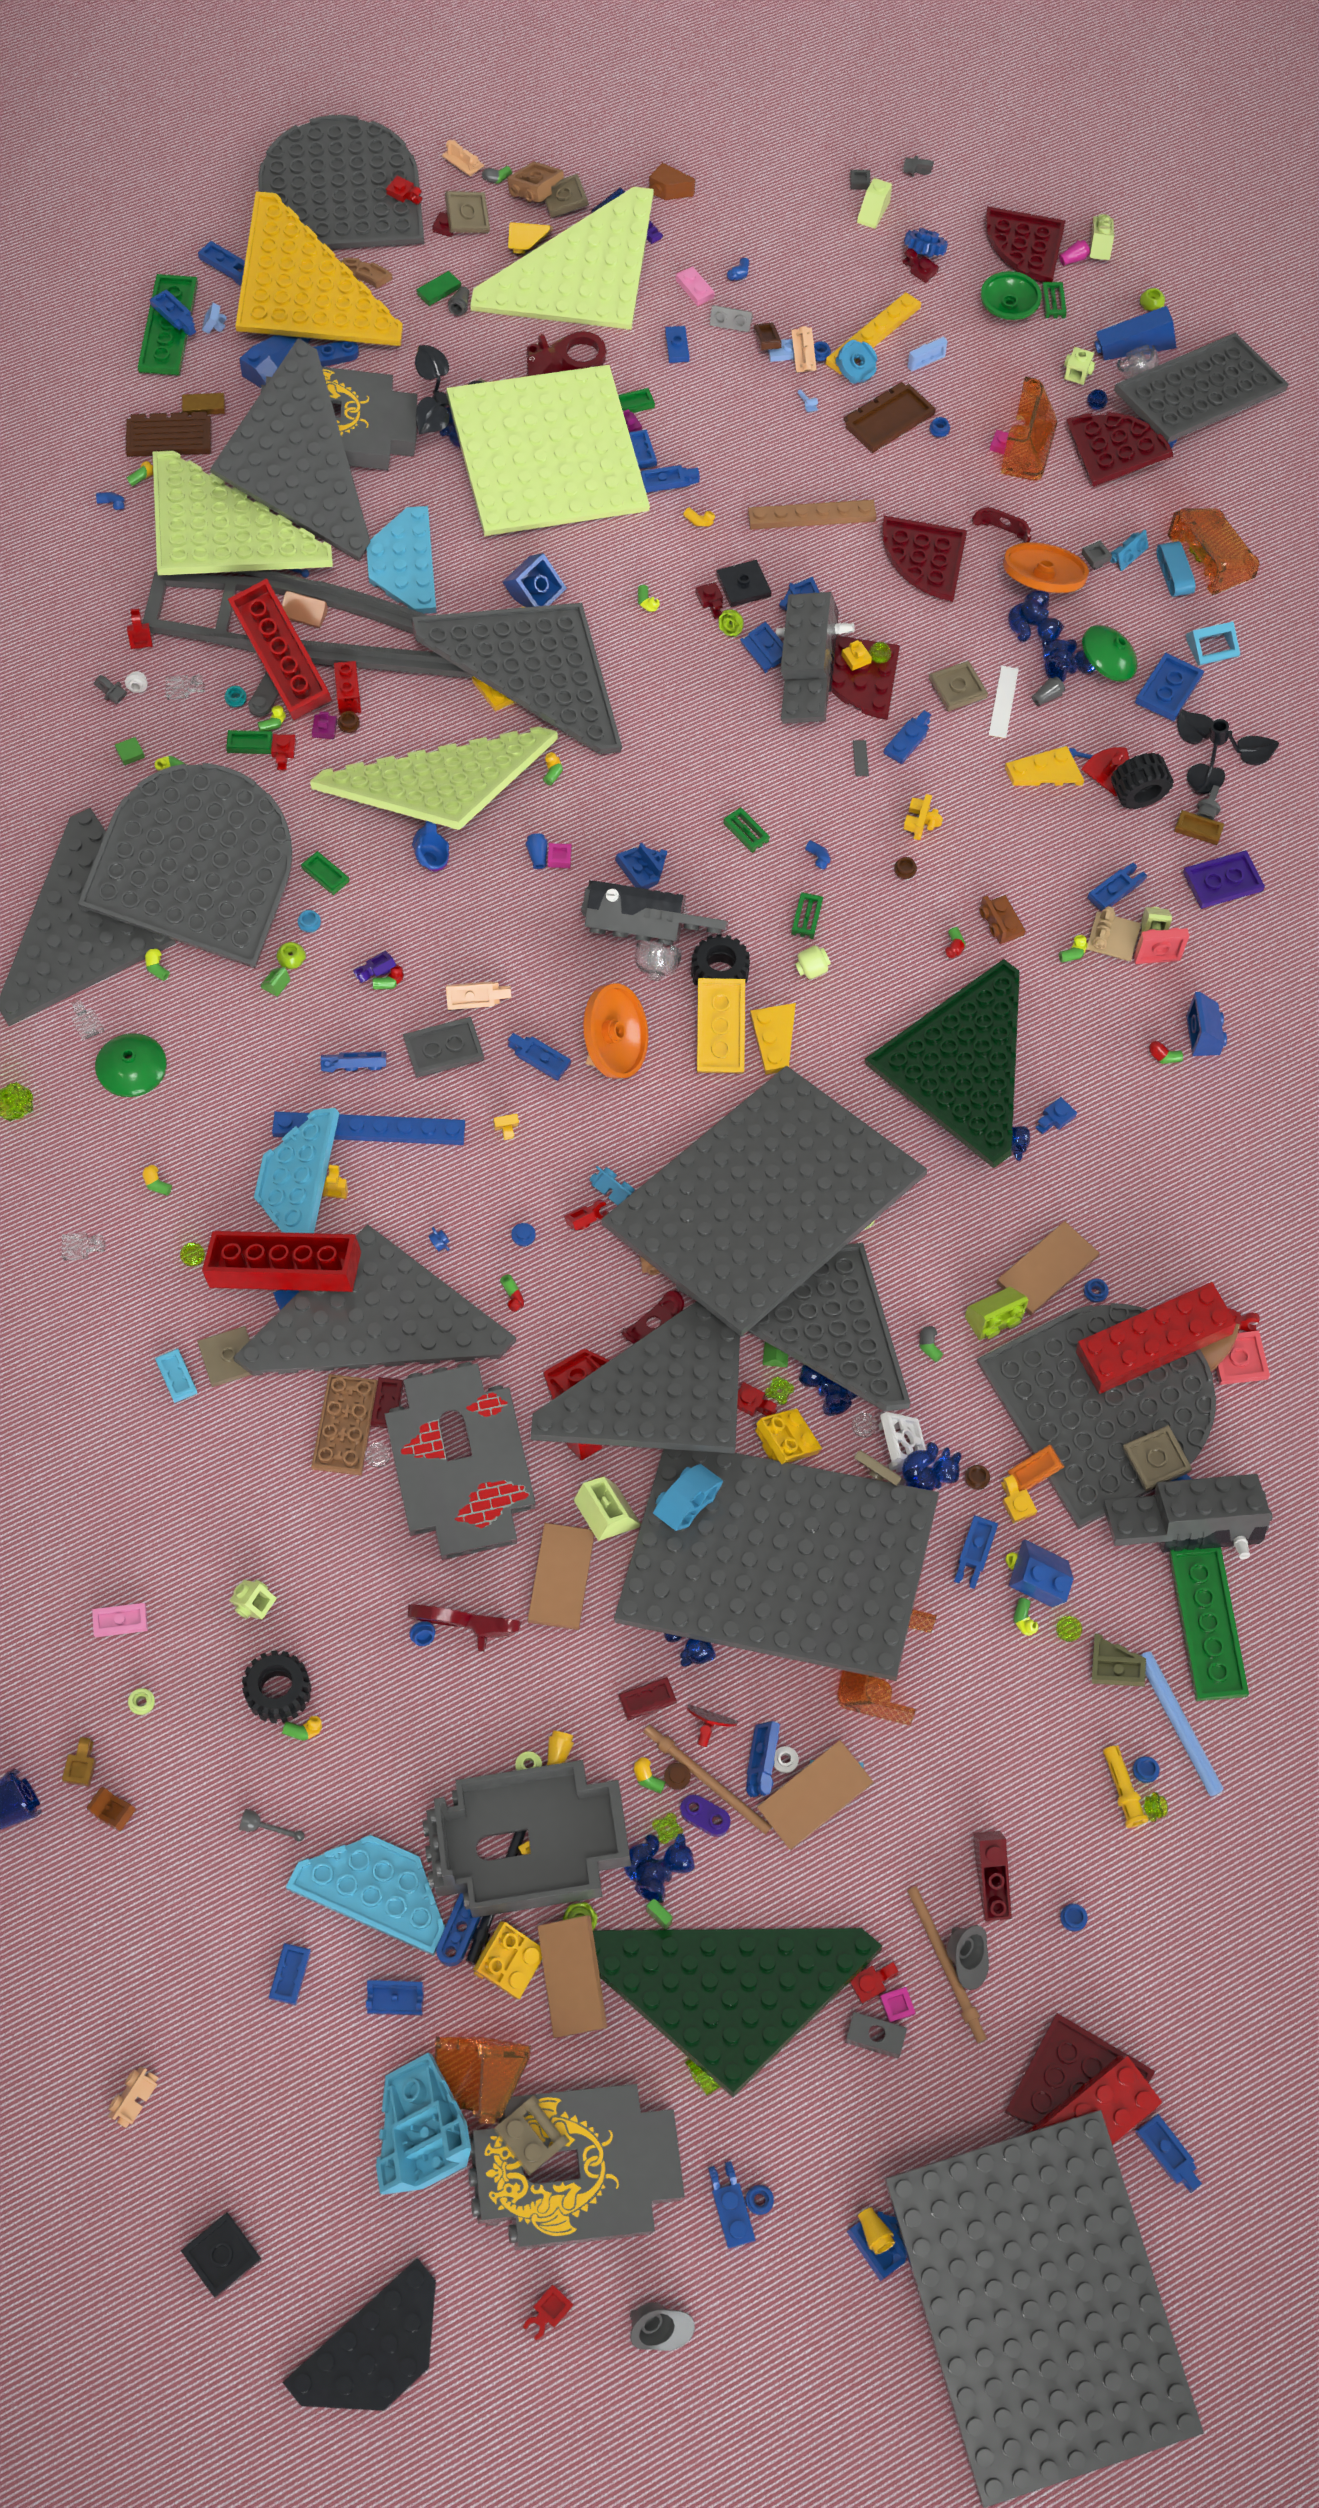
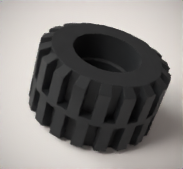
M1145 753L1128 759L1117 767V770L1113 772L1111 777L1112 785L1119 801L1127 809L1143 808L1156 803L1170 792L1174 783L1164 758L1160 754Z
M716 934L715 938L711 935L707 937V941L701 940L699 946L695 947L694 954H692L691 977H693L694 985H698V978L745 979V983H747L750 955L749 951H746V946L744 944L740 945V940L737 938L732 940L731 936L726 935V937H722V934ZM716 962H723L730 965L732 968L725 971H718L711 968L709 965Z
M277 1650L271 1651L272 1655L267 1656L265 1652L260 1654L262 1659L259 1661L256 1658L251 1661V1668L247 1666L245 1670L246 1677L242 1679L244 1686L242 1688L243 1694L255 1716L259 1715L260 1719L265 1722L268 1718L271 1723L277 1724V1719H281L282 1723L288 1721L287 1717L292 1716L295 1719L298 1717L297 1711L303 1712L305 1710V1702L310 1700V1679L304 1664L299 1662L295 1655L290 1657L289 1653L285 1651L278 1655ZM284 1676L292 1681L290 1690L282 1697L269 1698L262 1694L264 1684L272 1677Z

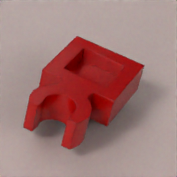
M552 2284L533 2306L539 2314L536 2317L527 2319L523 2328L527 2330L531 2324H537L539 2332L535 2335L534 2339L538 2341L544 2336L547 2323L555 2329L574 2304Z

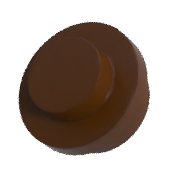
M343 712L338 718V727L343 732H354L360 726L359 717L354 712Z
M909 857L900 858L894 866L895 874L902 879L912 878L917 871L916 863Z
M973 1465L965 1473V1482L972 1489H984L990 1482V1473L984 1466Z
M682 1763L669 1765L664 1773L665 1783L674 1790L684 1789L691 1779L690 1770Z

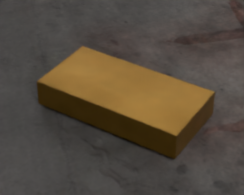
M224 393L182 394V412H188V415H192V412L207 411V415L225 414Z
M1182 810L1174 832L1217 845L1225 824Z

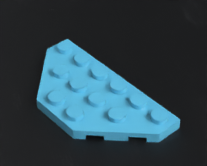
M428 506L406 507L370 540V544L367 547L369 583L374 587H380L387 596L398 603H403L409 609L423 614L436 613Z
M336 1108L313 1110L307 1115L309 1119L299 1128L295 1126L282 1138L283 1142L273 1151L269 1149L263 1155L254 1199L262 1206L267 1215L282 1232L314 1233L339 1117V1112Z
M372 1835L361 1838L360 1841L352 1844L342 1845L324 1852V1854L315 1858H308L298 1862L286 1885V1889L432 1956L435 1955L437 1945L445 1929L420 1857Z

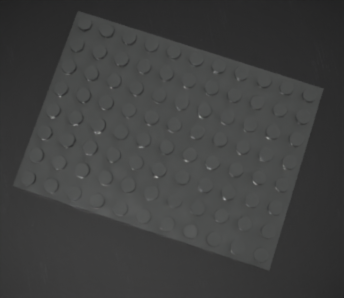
M785 1066L601 1219L602 1226L742 1337L927 1175V1168L798 1073Z
M663 1449L614 1621L615 1623L897 1681L939 1492L900 1484L896 1486L890 1482L791 1463L781 1464L779 1461L739 1453ZM702 1464L721 1478L723 1483L713 1502L706 1505L696 1515L690 1526L675 1531L653 1514L657 1506L656 1500L662 1492H667L686 1467L692 1468Z
M1101 2110L884 2178L983 2508L1204 2434Z

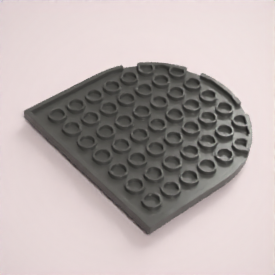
M351 115L316 117L309 119V123L299 127L295 125L286 130L266 151V157L260 165L258 174L259 192L276 193L285 206L290 207L299 216V220L317 235V239L322 244L325 243L330 249L424 244L421 202L418 205L408 199L401 202L386 193V188L397 175L414 183L415 187H420L417 164L413 154L411 155L407 149L406 143L384 125L375 121L359 120L358 116Z
M202 763V765L181 764L160 770L139 782L137 787L127 797L125 796L116 808L79 899L78 906L256 968L291 873L292 844L285 817L269 793L267 794L253 779L231 768Z
M1110 1303V1305L1094 1307L1089 1305L1078 1308L977 1359L978 1365L1032 1454L1034 1455L1048 1445H1052L1060 1458L1064 1468L1047 1479L1078 1529L1105 1516L1104 1500L1141 1497L1156 1489L1155 1487L1145 1492L1122 1448L1124 1444L1169 1425L1191 1465L1204 1448L1214 1423L1216 1396L1213 1376L1208 1362L1200 1349L1098 1394L1076 1354L1078 1341L1148 1310L1142 1307Z

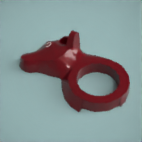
M577 331L549 346L544 334L538 335V344H531L527 347V376L602 366L607 353L605 343L594 333ZM584 344L595 348L598 354L592 360L583 362L572 359L567 352L575 345Z
M408 1604V1618L426 1621L432 1624L470 1628L477 1635L478 1651L485 1652L488 1638H506L510 1633L519 1631L522 1623L518 1620L475 1615L447 1608Z

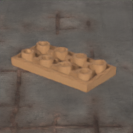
M1064 1221L1000 1276L996 1283L1003 1290L1012 1287L1025 1295L1029 1300L1025 1311L1032 1316L1097 1259L1100 1253Z
M329 1374L312 1459V1470L362 1476L378 1380Z
M544 1523L528 1623L579 1630L595 1537L591 1529Z
M839 1740L757 1808L787 1847L792 1850L873 1785L874 1782L842 1741Z
M586 1915L537 1926L553 2037L561 2038L606 2029L607 2021L591 1916Z

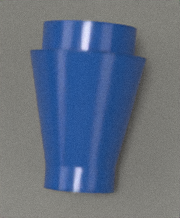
M540 833L529 835L525 843L534 869H543L547 866L548 840L545 839V835Z

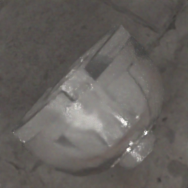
M1148 345L1128 352V358L1124 361L1122 358L1118 360L1117 368L1122 378L1126 380L1159 366L1160 362L1155 346L1152 345V349H1150Z
M641 941L640 944H636L635 962L641 972L648 974V979L660 981L661 977L672 975L679 967L682 950L675 946H670L669 950L663 946L664 943Z

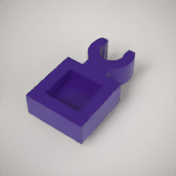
M384 951L367 960L366 965L357 967L353 972L360 983H363L373 975L377 977L387 974L391 968L397 965L393 957L387 951Z

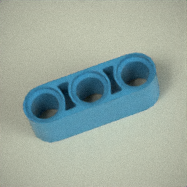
M1181 542L1158 544L1156 549L1157 559L1170 595L1176 597L1194 594L1195 579Z

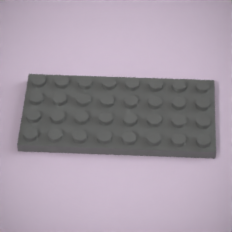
M1235 332L1121 381L1115 385L1114 391L1157 434L1163 435L1166 441L1170 443L1286 391L1289 384Z

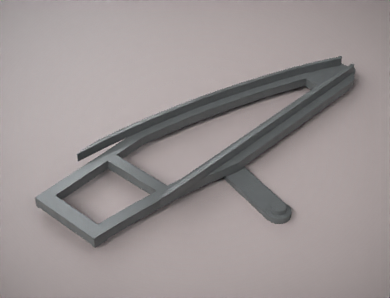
M269 570L232 572L255 577L205 574L158 575L157 572H154L142 624L149 623L151 634L157 633L189 638L256 653L247 635L228 632L233 611L228 598L236 595L237 591H244L266 578L276 594L285 595L286 591L322 600L329 607L366 617L414 634L411 624L412 617L429 615L334 584L312 581ZM184 587L224 590L216 628L159 620L166 588ZM301 640L314 664L334 666V663L356 661V668L452 677H472L471 674L435 652ZM267 672L248 703L249 711L255 716L268 714L279 696Z

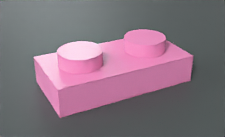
M693 266L676 274L677 283L697 306L714 299L715 292Z
M145 1603L92 1609L95 1637L148 1631Z

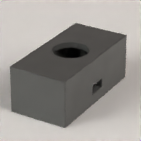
M853 2012L845 2043L899 2059L907 2028ZM872 2026L884 2029L885 2037L882 2041L875 2042L871 2040L869 2029Z

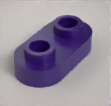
M689 1795L683 1799L680 1813L686 1822L713 1837H721L728 1832L731 1821L729 1814L725 1810L698 1795ZM696 1804L699 1809L696 1812H692L689 1806ZM715 1817H719L722 1820V1823L720 1825H715L712 1822V1819Z

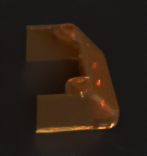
M913 1609L909 1628L931 1633L937 1615ZM842 1670L837 1691V1702L842 1708L911 1726L916 1709L891 1703L892 1688L887 1681L875 1678L874 1676Z

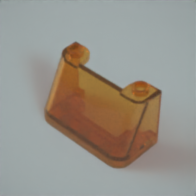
M1025 376L1016 420L1021 418L1024 421V425H1015L1009 431L1001 474L1036 481L1044 475L1058 419L1043 383L1036 378Z
M1183 508L1174 512L1167 536L1172 542L1180 541L1182 543L1187 541L1205 565L1203 574L1210 577L1211 584L1207 586V589L1212 596L1256 578L1260 565L1258 558L1253 555L1221 510L1217 508Z
M436 2036L434 2060L459 2108L473 2111V2116L479 2118L478 2123H496V2118L502 2117L530 2060L531 2045L488 2037Z

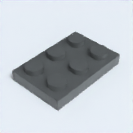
M471 1016L403 1034L416 1078L484 1060V1054Z

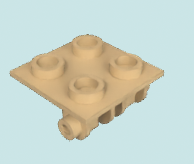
M1109 906L1103 909L1102 912L1097 911L1086 950L1131 962L1141 923L1115 916L1114 908Z

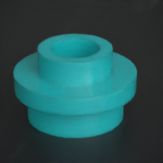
M231 686L227 689L224 698L229 706L240 707L245 704L247 695L241 687Z

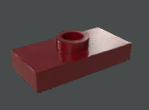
M378 1377L371 1427L387 1428L385 1413H389V1410L392 1408L400 1407L404 1385L403 1380Z
M668 1677L618 1694L627 1721L677 1703Z

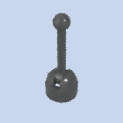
M245 1809L239 1830L245 1832H253L261 1827L294 1837L298 1842L302 1841L305 1837L302 1831L293 1832L263 1823L259 1815L249 1809Z

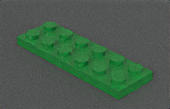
M156 274L152 298L167 289L191 312L192 316L198 286L197 277ZM151 305L138 362L139 373L180 375L188 335L182 328L178 330L171 325Z
M1221 1547L1195 1548V1550L1183 1549L1182 1551L1170 1550L1169 1558L1195 1701L1247 1697L1249 1690Z

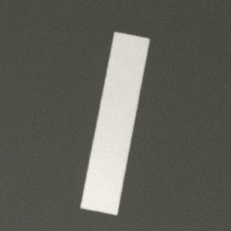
M1001 666L989 736L1006 738L1019 670L1017 668Z

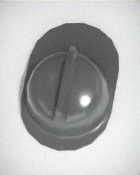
M973 1925L969 1928H952L946 1947L947 1955L956 1965L960 1984L968 1990L977 1989L985 1981L989 1970L986 1931L979 1925Z
M658 2302L645 2303L637 2310L630 2312L632 2321L630 2340L637 2349L676 2350L689 2342L694 2334L695 2324L693 2318L688 2313L666 2309Z

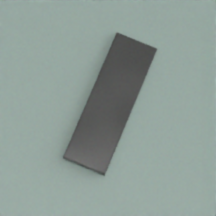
M853 740L855 776H869L866 740Z

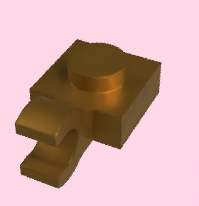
M80 1737L76 1755L68 1754L62 1777L64 1783L90 1787L96 1763L94 1758H89L94 1744L90 1738Z

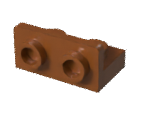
M1006 895L992 900L988 896L982 897L981 906L979 907L980 915L983 919L987 920L990 933L993 937L997 938L999 944L1025 936L1026 930Z

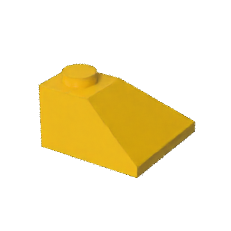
M510 222L508 248H512L513 253L525 254V250H531L553 231V226Z

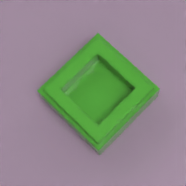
M136 737L115 744V749L124 766L145 758Z
M653 1899L646 1906V1912L664 1930H667L672 1924L673 1916L656 1899Z

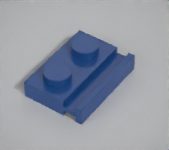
M766 621L748 633L747 637L740 639L741 644L765 673L771 667L774 668L781 663L783 642Z

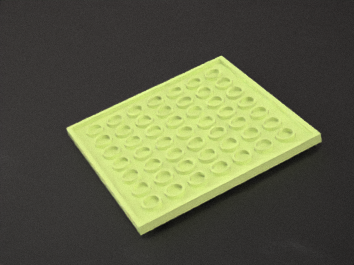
M610 365L449 387L446 389L484 536L649 511V501Z

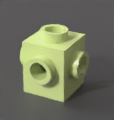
M1074 347L1072 354L1067 355L1064 367H1067L1064 379L1084 385L1088 374L1092 375L1096 362L1092 361L1094 352Z
M243 1580L235 1588L234 1594L229 1601L237 1607L235 1611L240 1616L246 1619L249 1617L263 1619L277 1598L268 1591V1587L261 1581Z

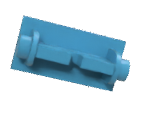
M1145 529L1141 533L1131 534L1122 543L1123 547L1119 546L1111 552L1110 562L1118 563L1120 571H1123L1149 548Z
M596 1166L595 1168L600 1172L598 1175L594 1173L589 1180L592 1182L591 1185L604 1195L612 1189L613 1191L608 1198L617 1206L635 1191L627 1182L619 1183L615 1179L618 1175L608 1167H605L603 1170Z

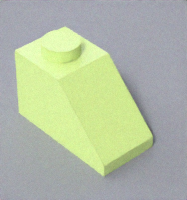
M873 178L866 191L857 223L876 229L890 203L891 183Z
M1145 907L1141 919V933L1151 929L1157 931L1169 930L1172 921L1169 909Z

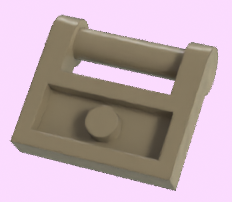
M535 2095L494 2128V2131L529 2176L570 2142L565 2134L561 2135L538 2105L539 2100ZM527 2112L531 2113L553 2142L549 2148L544 2145L523 2116Z

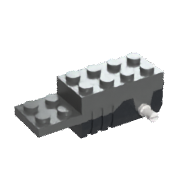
M831 592L788 595L785 627L776 628V635L784 637L781 674L785 680L781 721L783 724L826 721L828 693L832 690L836 638L838 634L841 635L842 633L855 631L854 623H838L839 610Z
M589 880L588 887L585 888L581 912L586 917L584 927H590L589 932L605 934L606 930L613 931L612 936L628 938V934L636 935V940L648 942L653 937L659 938L658 943L673 945L674 941L679 942L682 924H684L685 929L699 931V926L707 927V932L722 934V930L727 931L729 923L726 920L684 914L686 896L682 894L675 895L669 892L663 893L657 890L652 891L650 889Z
M1258 1474L1157 1482L1154 1496L1104 1500L1103 1505L1114 1546L1159 1542L1162 1553L1170 1552V1550L1182 1551L1183 1549L1195 1550V1548L1208 1549L1235 1546L1239 1553V1558L1247 1559L1250 1557L1248 1545L1260 1544L1265 1539L1270 1521L1273 1519Z

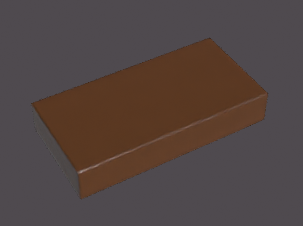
M773 322L753 325L754 334L761 350L781 348V339Z

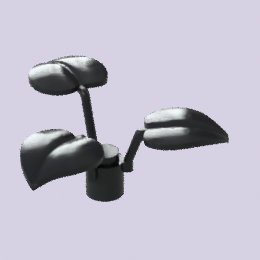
M420 345L415 357L416 370L426 380H434L436 378V385L433 390L434 395L421 399L416 409L418 433L422 435L439 432L447 427L449 414L445 407L450 405L447 395L444 392L438 391L441 381L440 376H445L449 372L448 360L440 350L429 345ZM476 380L470 382L468 385L484 382Z
M1183 709L1179 714L1178 732L1185 742L1198 744L1203 738L1206 740L1210 738L1213 743L1210 765L1196 764L1187 773L1188 784L1195 792L1200 794L1211 793L1213 785L1218 787L1223 785L1225 772L1221 768L1214 767L1217 746L1223 745L1228 738L1235 751L1241 753L1242 761L1250 765H1261L1267 762L1279 746L1278 741L1260 736L1243 737L1238 741L1237 745L1232 736V731H1229V724L1226 720L1217 719L1213 721L1206 715L1191 713Z

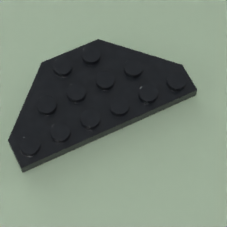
M416 2258L282 2383L300 2406L385 2411L429 2370L436 2280L419 2259Z

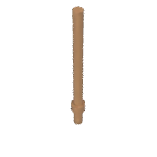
M650 1724L644 1729L643 1733L658 1745L657 1748L665 1755H671L679 1763L687 1766L694 1776L766 1835L771 1830L772 1826L676 1747V1742L669 1736H663Z
M917 1886L910 1888L907 1892L963 2011L961 2016L965 2024H969L977 2044H980L987 2040L978 2020L980 2015L976 2007H972L964 1987L958 1980L954 1965L947 1955L946 1948Z

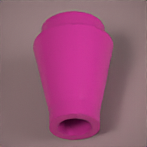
M1077 240L1059 255L1060 263L1065 266L1087 259V256L1090 255L1088 244L1085 240Z

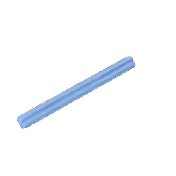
M1148 1651L1141 1654L1140 1656L1146 1658V1676L1210 1796L1221 1793L1223 1786L1152 1652Z

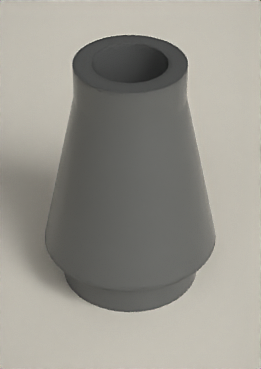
M460 287L449 299L448 308L453 315L461 316L466 313L470 295L468 288Z
M1058 677L1049 678L1032 695V700L1040 707L1044 703L1061 697L1065 691V686Z

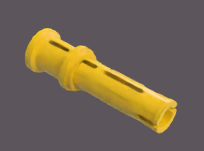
M1113 1745L1105 1748L1103 1754L1118 1791L1117 1803L1123 1809L1126 1818V1828L1137 1827L1148 1822L1149 1818L1147 1815H1144L1140 1804L1141 1796L1138 1792H1135L1119 1746Z

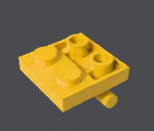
M797 1408L760 1418L756 1423L758 1427L755 1429V1432L762 1441V1448L768 1458L779 1461L781 1464L817 1455L822 1450V1447Z
M500 1921L473 1968V1974L481 1979H487L513 1998L520 2000L542 1961L541 1947L506 1922Z

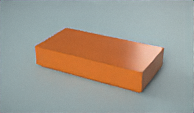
M1048 1445L1008 1470V1473L1014 1476L1020 1492L1025 1489L1029 1490L1064 1468V1465L1052 1445Z

